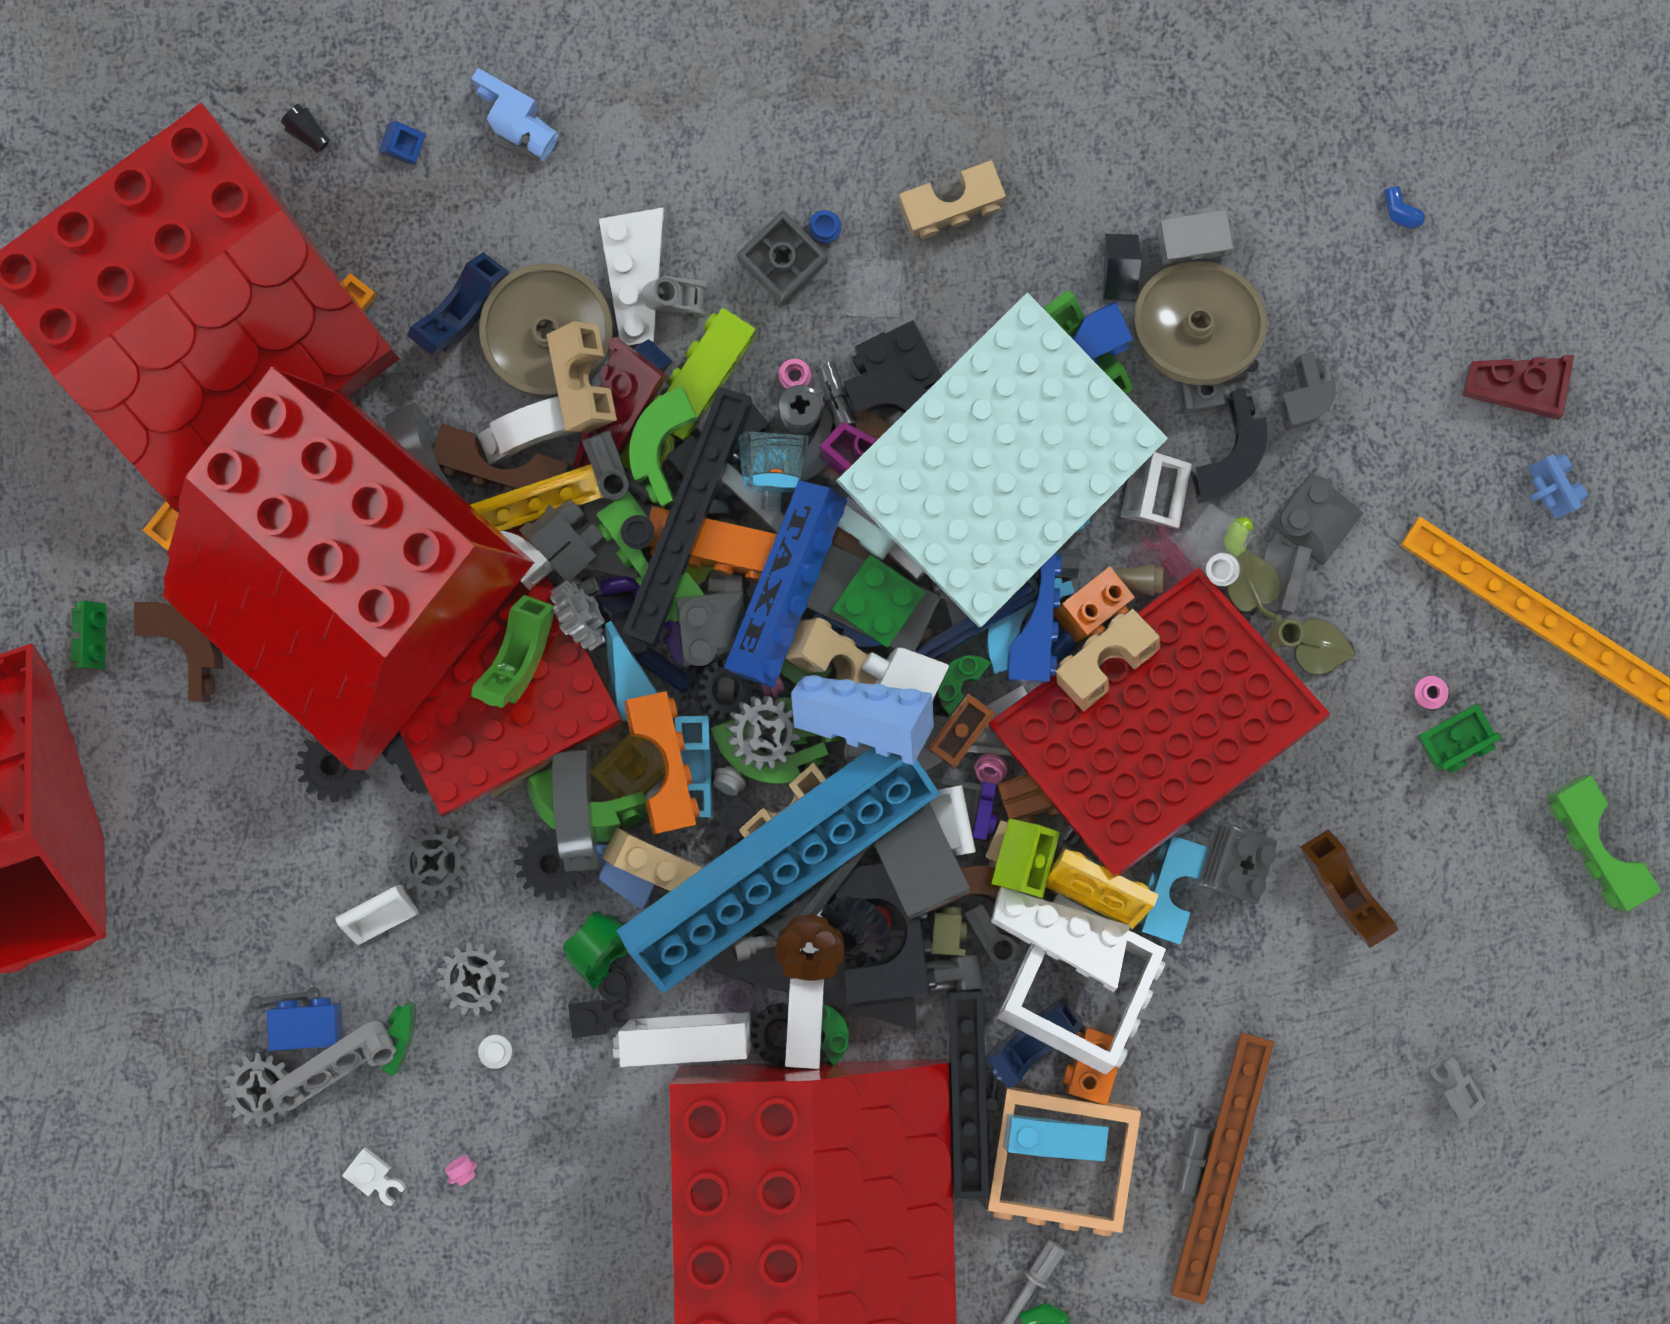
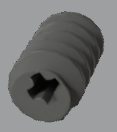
M795 385L789 387L782 394L779 401V410L784 427L789 432L804 436L813 433L818 428L822 415L821 399L812 388L806 385ZM803 406L805 413L799 414L796 407Z

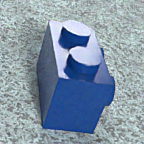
M331 997L310 999L311 1005L299 1006L297 1000L277 1001V1007L267 1010L269 1051L331 1047L343 1039L341 1003H331Z

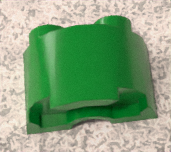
M966 655L953 660L949 664L947 672L936 692L940 708L948 717L965 697L961 692L962 684L966 681L974 683L978 681L991 664L990 661L979 656Z
M599 911L590 914L585 920V924L573 937L567 939L563 945L567 961L593 990L610 973V964L619 957L624 958L628 953L616 931L624 924L616 916L610 914L603 915Z
M823 1002L821 1029L825 1033V1038L821 1041V1047L834 1066L844 1056L848 1048L849 1027L844 1015L837 1007Z

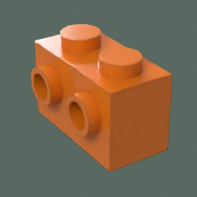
M1109 566L1062 603L1059 609H1055L1053 615L1077 644L1084 637L1089 639L1095 634L1099 635L1105 630L1102 623L1108 618L1113 620L1117 615L1127 613L1129 609L1126 607V604L1135 597Z
M1085 1025L1082 1033L1078 1032L1076 1034L1106 1051L1109 1050L1115 1036L1114 1034ZM1074 1058L1073 1064H1067L1065 1067L1062 1083L1066 1084L1065 1090L1068 1094L1107 1105L1118 1067L1115 1066L1105 1075Z

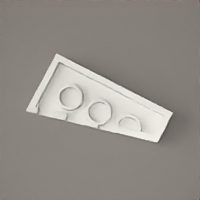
M664 207L599 219L619 338L631 348L638 346L648 339L655 343L657 311L649 309L644 304L641 293L647 283L660 277Z
M1003 887L998 890L991 923L1028 944L1033 943L1047 951V955L1056 960L1061 959L1075 967V971L1086 977H1093L1103 983V987L1114 992L1117 989L1130 925Z

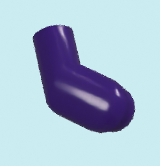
M629 576L605 579L600 584L601 592L604 596L629 592L632 593L634 598H636L640 586L636 582V578Z

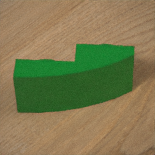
M411 1001L405 1003L403 1007L397 1005L387 1021L391 1024L387 1033L398 1040L397 1043L392 1041L397 1050L393 1055V1060L381 1068V1070L391 1076L399 1073L412 1043L416 1022V1004Z

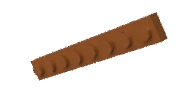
M1239 1032L1206 1156V1166L1203 1167L1170 1293L1172 1296L1205 1305L1274 1046V1041Z

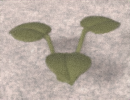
M1249 550L1242 552L1237 557L1240 565V574L1233 584L1227 586L1228 597L1239 611L1247 612L1257 607L1261 614L1274 621L1268 633L1271 641L1269 646L1273 650L1277 647L1296 646L1294 652L1295 660L1304 671L1310 674L1327 673L1355 656L1354 650L1346 637L1329 622L1315 618L1303 621L1300 624L1293 619L1283 620L1281 615H1276L1265 609L1263 605L1271 604L1279 595L1281 582L1278 573L1268 562L1257 557Z

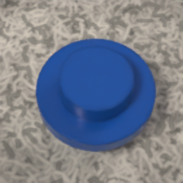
M819 211L809 221V233L819 243H831L841 233V221L831 211Z

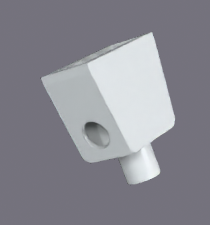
M897 648L889 654L887 660L871 652L866 658L862 670L877 678L875 684H883L886 687L900 689L913 688L922 692L932 693L933 701L949 665L904 648Z

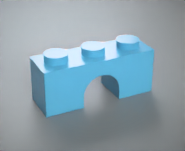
M711 717L675 718V731H681L685 745V751L680 752L683 765H689L692 776V784L688 785L690 798H696L700 817H713Z
M1176 836L1158 846L1155 858L1160 860L1156 873L1151 871L1146 886L1149 887L1150 891L1159 895L1155 906L1138 923L1139 931L1181 944L1191 912L1177 908L1170 899L1169 890L1172 883L1183 876L1200 880L1209 847Z

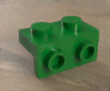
M1473 704L1417 735L1435 770L1447 769L1449 773L1467 765L1465 759L1476 753L1478 757H1481L1496 749L1494 743L1502 739L1499 732H1493L1478 704Z

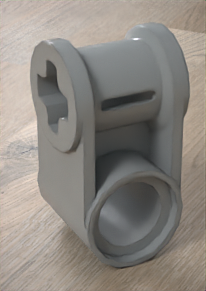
M662 276L643 287L641 293L642 300L651 310L674 313L688 318L705 317L706 311L703 309L704 290L708 289V283L705 281ZM657 286L664 290L666 295L665 301L659 298Z

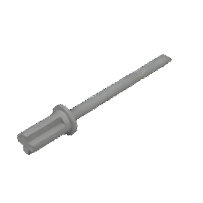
M1049 1239L1030 1270L1024 1271V1275L1029 1281L1001 1324L1014 1323L1037 1286L1044 1289L1047 1288L1048 1284L1046 1281L1066 1252L1057 1242Z

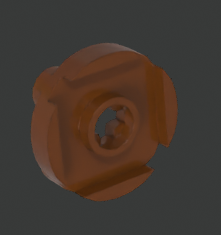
M815 915L798 916L789 921V925L778 933L775 948L776 957L779 964L783 967V973L791 979L798 978L806 981H816L835 976L837 968L842 963L844 939L838 928L835 930L832 926L828 925V920ZM806 943H812L813 948L819 950L814 953H807L803 948H805Z

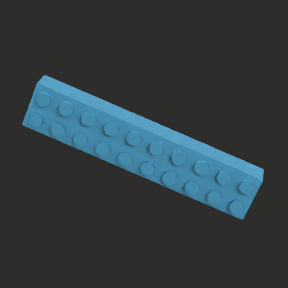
M871 747L616 931L631 957L664 994L940 795V793L917 759L911 765L902 762V756L891 753L886 757L876 754L875 747Z

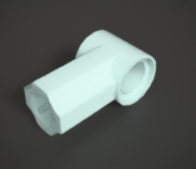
M848 497L844 514L838 526L859 540V544L869 553L883 561L896 542L858 503Z

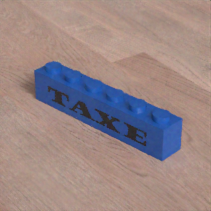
M798 481L724 669L744 679L774 687L848 501L831 488Z

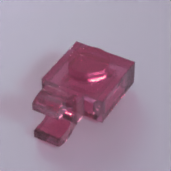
M1159 526L1156 528V531L1161 537L1160 542L1154 544L1145 536L1142 539V543L1146 549L1160 552L1163 558L1161 565L1171 578L1176 576L1181 581L1195 571V569L1178 546L1172 543L1167 530Z

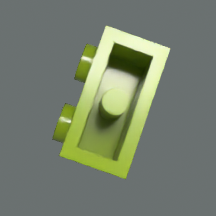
M1009 818L991 884L1043 898L1060 832L1037 824Z

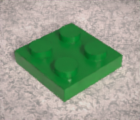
M870 554L834 605L832 611L888 648L926 592Z

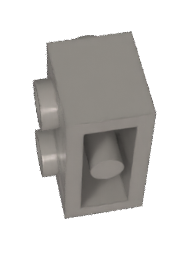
M1208 207L1198 210L1197 215L1184 216L1183 212L1172 213L1164 216V220H1161L1157 226L1163 267L1187 261L1226 257L1233 250L1227 210L1217 211L1216 207Z

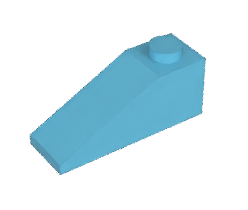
M610 621L605 624L609 692L622 720L627 721L624 701L658 692Z
M1007 1114L1003 1148L1010 1153L1105 1161L1109 1127Z

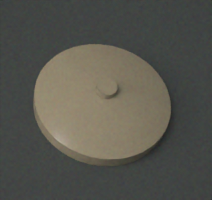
M1187 261L1161 270L1146 283L1138 296L1134 309L1133 332L1143 356L1162 374L1186 384L1213 385L1237 377L1255 361L1266 337L1267 315L1260 295L1242 275L1217 263Z
M534 264L520 268L507 275L491 291L480 317V342L488 363L505 383L529 395L554 397L558 396L547 334L573 321L598 324L604 356L594 361L589 370V381H591L601 370L610 353L608 348L613 337L612 316L600 290L582 273L559 264Z

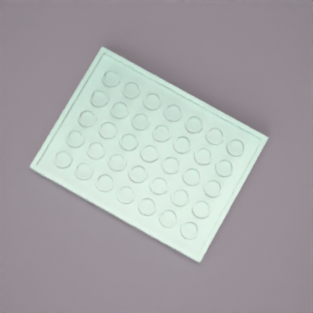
M1027 292L836 482L980 628L1168 438Z

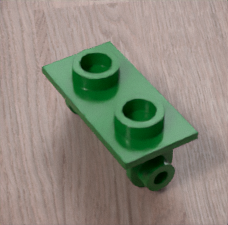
M92 601L75 602V608L71 610L72 632H80V638L72 639L70 662H74V669H105L107 603Z

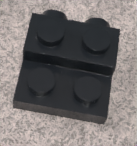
M914 320L887 333L882 332L854 347L856 355L852 356V360L860 375L878 372L893 373L915 381L924 389L934 385L942 377Z

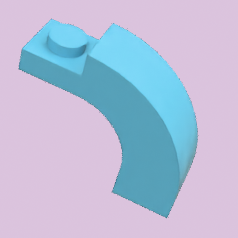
M1061 577L1055 579L1054 588H1060V599L1075 594L1071 581L1063 583ZM1036 578L1029 579L1026 583L1033 587L1037 595L1038 585ZM1035 601L987 628L986 652L988 661L991 662L990 669L992 675L1007 671L1008 647L1019 636L1021 623L1025 615L1033 609Z

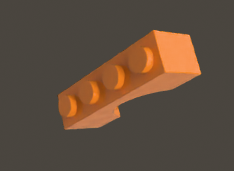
M667 691L627 699L623 704L630 735L651 742L661 753L665 765V776L660 789L655 795L645 801L652 835L696 825L695 818L700 817L696 798H690L688 785L692 784V776L689 765H683L680 752L685 751V745L681 731H675L673 718H677V709L674 699H668Z

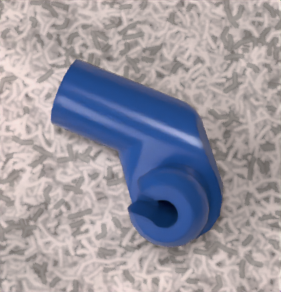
M1400 186L1384 190L1389 217L1393 222L1409 229L1419 227L1424 223L1425 215L1422 210L1403 203Z
M1062 627L1059 630L1060 634L1057 642L1051 644V655L1057 656V660H1063L1069 656L1078 645Z

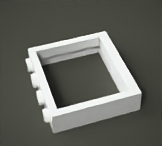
M1057 894L1051 901L1100 916L1060 894ZM1129 931L1125 950L1147 962L1108 1051L1021 1007L1046 953L1044 949L1033 943L1029 946L997 1019L1106 1075L1115 1066L1120 1068L1126 1058L1128 1050L1124 1048L1128 1037L1132 1039L1138 1030L1141 1020L1137 1019L1140 1008L1145 1009L1152 997L1153 991L1149 987L1153 979L1157 980L1165 967V962L1161 961L1166 949Z
M750 1011L630 1019L618 1031L616 1037H613V1057L620 1058V1067L747 1059L752 1046L750 1040Z

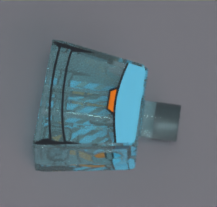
M747 431L738 436L744 488L746 490L761 491V510H781V492L795 491L801 478L808 436Z

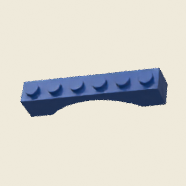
M1116 301L1085 315L1078 331L1072 337L1096 364L1099 362L1098 356L1109 352L1111 356L1127 350L1129 348L1128 342L1133 340Z
M1056 552L1038 569L1037 599L1030 618L1020 635L1008 647L1006 681L1047 683L1050 681V676L1056 675L1057 656L1051 655V644L1058 640V622H1053V608L1059 609L1060 588H1054L1055 575H1061L1062 555H1056Z

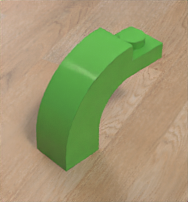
M1069 290L1043 308L1071 338L1078 331L1085 317L1075 295ZM1109 352L1097 357L1099 361L1097 365L1125 394L1134 389L1124 366L1111 356Z
M683 386L663 394L645 409L634 427L630 440L629 459L634 480L639 484L649 479L651 483L645 485L653 504L659 502L664 509L673 505L674 497L660 465L662 447L672 433L698 421Z
M524 595L510 608L506 634L500 651L490 668L473 684L471 697L482 700L488 705L501 708L508 702L515 704L529 685L544 652L554 615L552 606L554 605Z
M730 720L711 728L717 746L726 760L742 774L761 782L773 784L791 783L800 775L799 766L804 765L805 769L812 763L820 766L824 764L822 757L829 755L824 742L785 756V763L775 759V767L773 769L768 768L763 762V766L759 770L753 767L752 762L748 766L741 763L743 755L736 757L731 753L736 745L726 742L728 737L733 736V732L726 729V725L734 724L735 720ZM746 724L743 727V735L745 734ZM759 748L756 751H751L754 754H766Z
M551 768L529 775L527 792L539 816L551 828L556 830ZM642 791L607 802L591 801L596 842L610 841L616 828L620 829V825L631 826L645 817L646 798Z

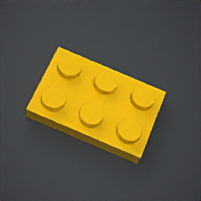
M1067 849L1064 850L1052 865L1046 884L1047 888L1117 922L1130 925L1131 929L1155 906L1159 895L1150 891L1149 887L1143 883L1132 882L1120 875L1114 878L1104 866L1101 867L1089 861L1082 853Z

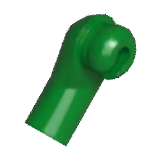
M1050 1303L1040 1304L1019 1314L1023 1324H1070L1069 1317L1065 1311Z

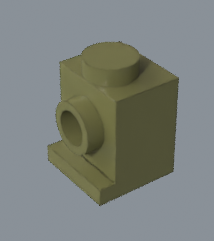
M942 906L941 912L933 911L931 936L933 954L965 956L966 949L959 947L960 941L966 942L967 922L961 921V907Z

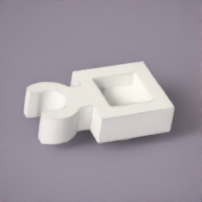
M366 1147L362 1149L342 1175L367 1196H370L376 1189L379 1192L381 1201L388 1206L393 1205L395 1202L389 1196L388 1188L396 1187L400 1192L406 1188L402 1180L397 1178L390 1179L386 1176L392 1167Z

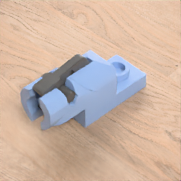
M477 68L471 78L477 89L476 93L490 103L496 100L487 120L494 133L498 135L499 146L536 161H545L552 152L559 134L539 117H535L539 110L535 100Z

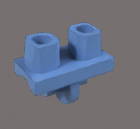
M1552 454L1528 466L1534 478L1532 482L1538 491L1529 496L1531 501L1534 502L1541 498L1546 508H1550L1555 519L1582 507L1581 502L1588 496L1583 484L1577 482L1570 485L1565 473L1572 470V464L1567 455L1555 457Z

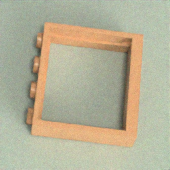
M1005 1085L989 1182V1198L986 1201L987 1210L993 1212V1217L1012 1220L1013 1215L1026 1217V1222L1035 1225H1046L1047 1220L1059 1222V1227L1066 1230L1079 1231L1080 1226L1093 1228L1094 1234L1102 1236H1112L1113 1232L1122 1233L1141 1111L1134 1106L1110 1102L1104 1105L1080 1097L1019 1087L1008 1089ZM1015 1104L1126 1122L1112 1218L1000 1200L1008 1153L1003 1148L1007 1114L1014 1115Z

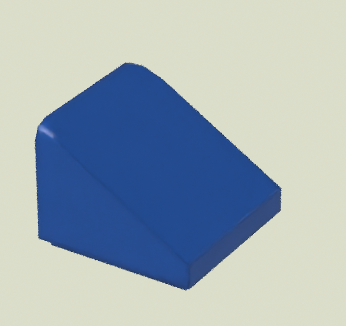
M398 121L390 122L385 131L379 153L415 165L426 134Z

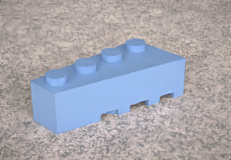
M803 675L791 693L795 728L830 739L841 736L845 738L848 745L859 747L861 744L875 747L876 754L888 757L891 753L902 756V762L911 765L916 761L934 728L932 693L922 692L913 688L900 689L886 687L883 684L871 685L847 679L835 680L822 678L818 675Z

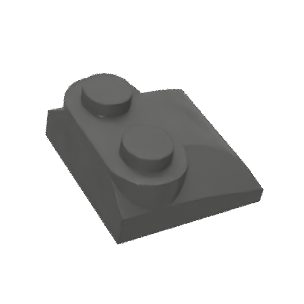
M1311 472L1270 526L1296 546L1300 545L1312 549L1310 556L1321 565H1324L1363 512L1336 491L1327 479L1318 477Z
M743 591L676 597L682 665L704 666L708 663L727 659L745 616Z

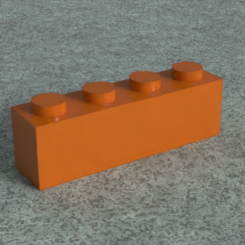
M655 506L651 508L649 520L654 526L655 536L652 543L645 548L650 553V557L654 553L670 513L668 509ZM706 518L688 567L700 569L701 565L714 567V572L726 576H732L733 572L746 575L745 578L747 580L758 583L777 534Z

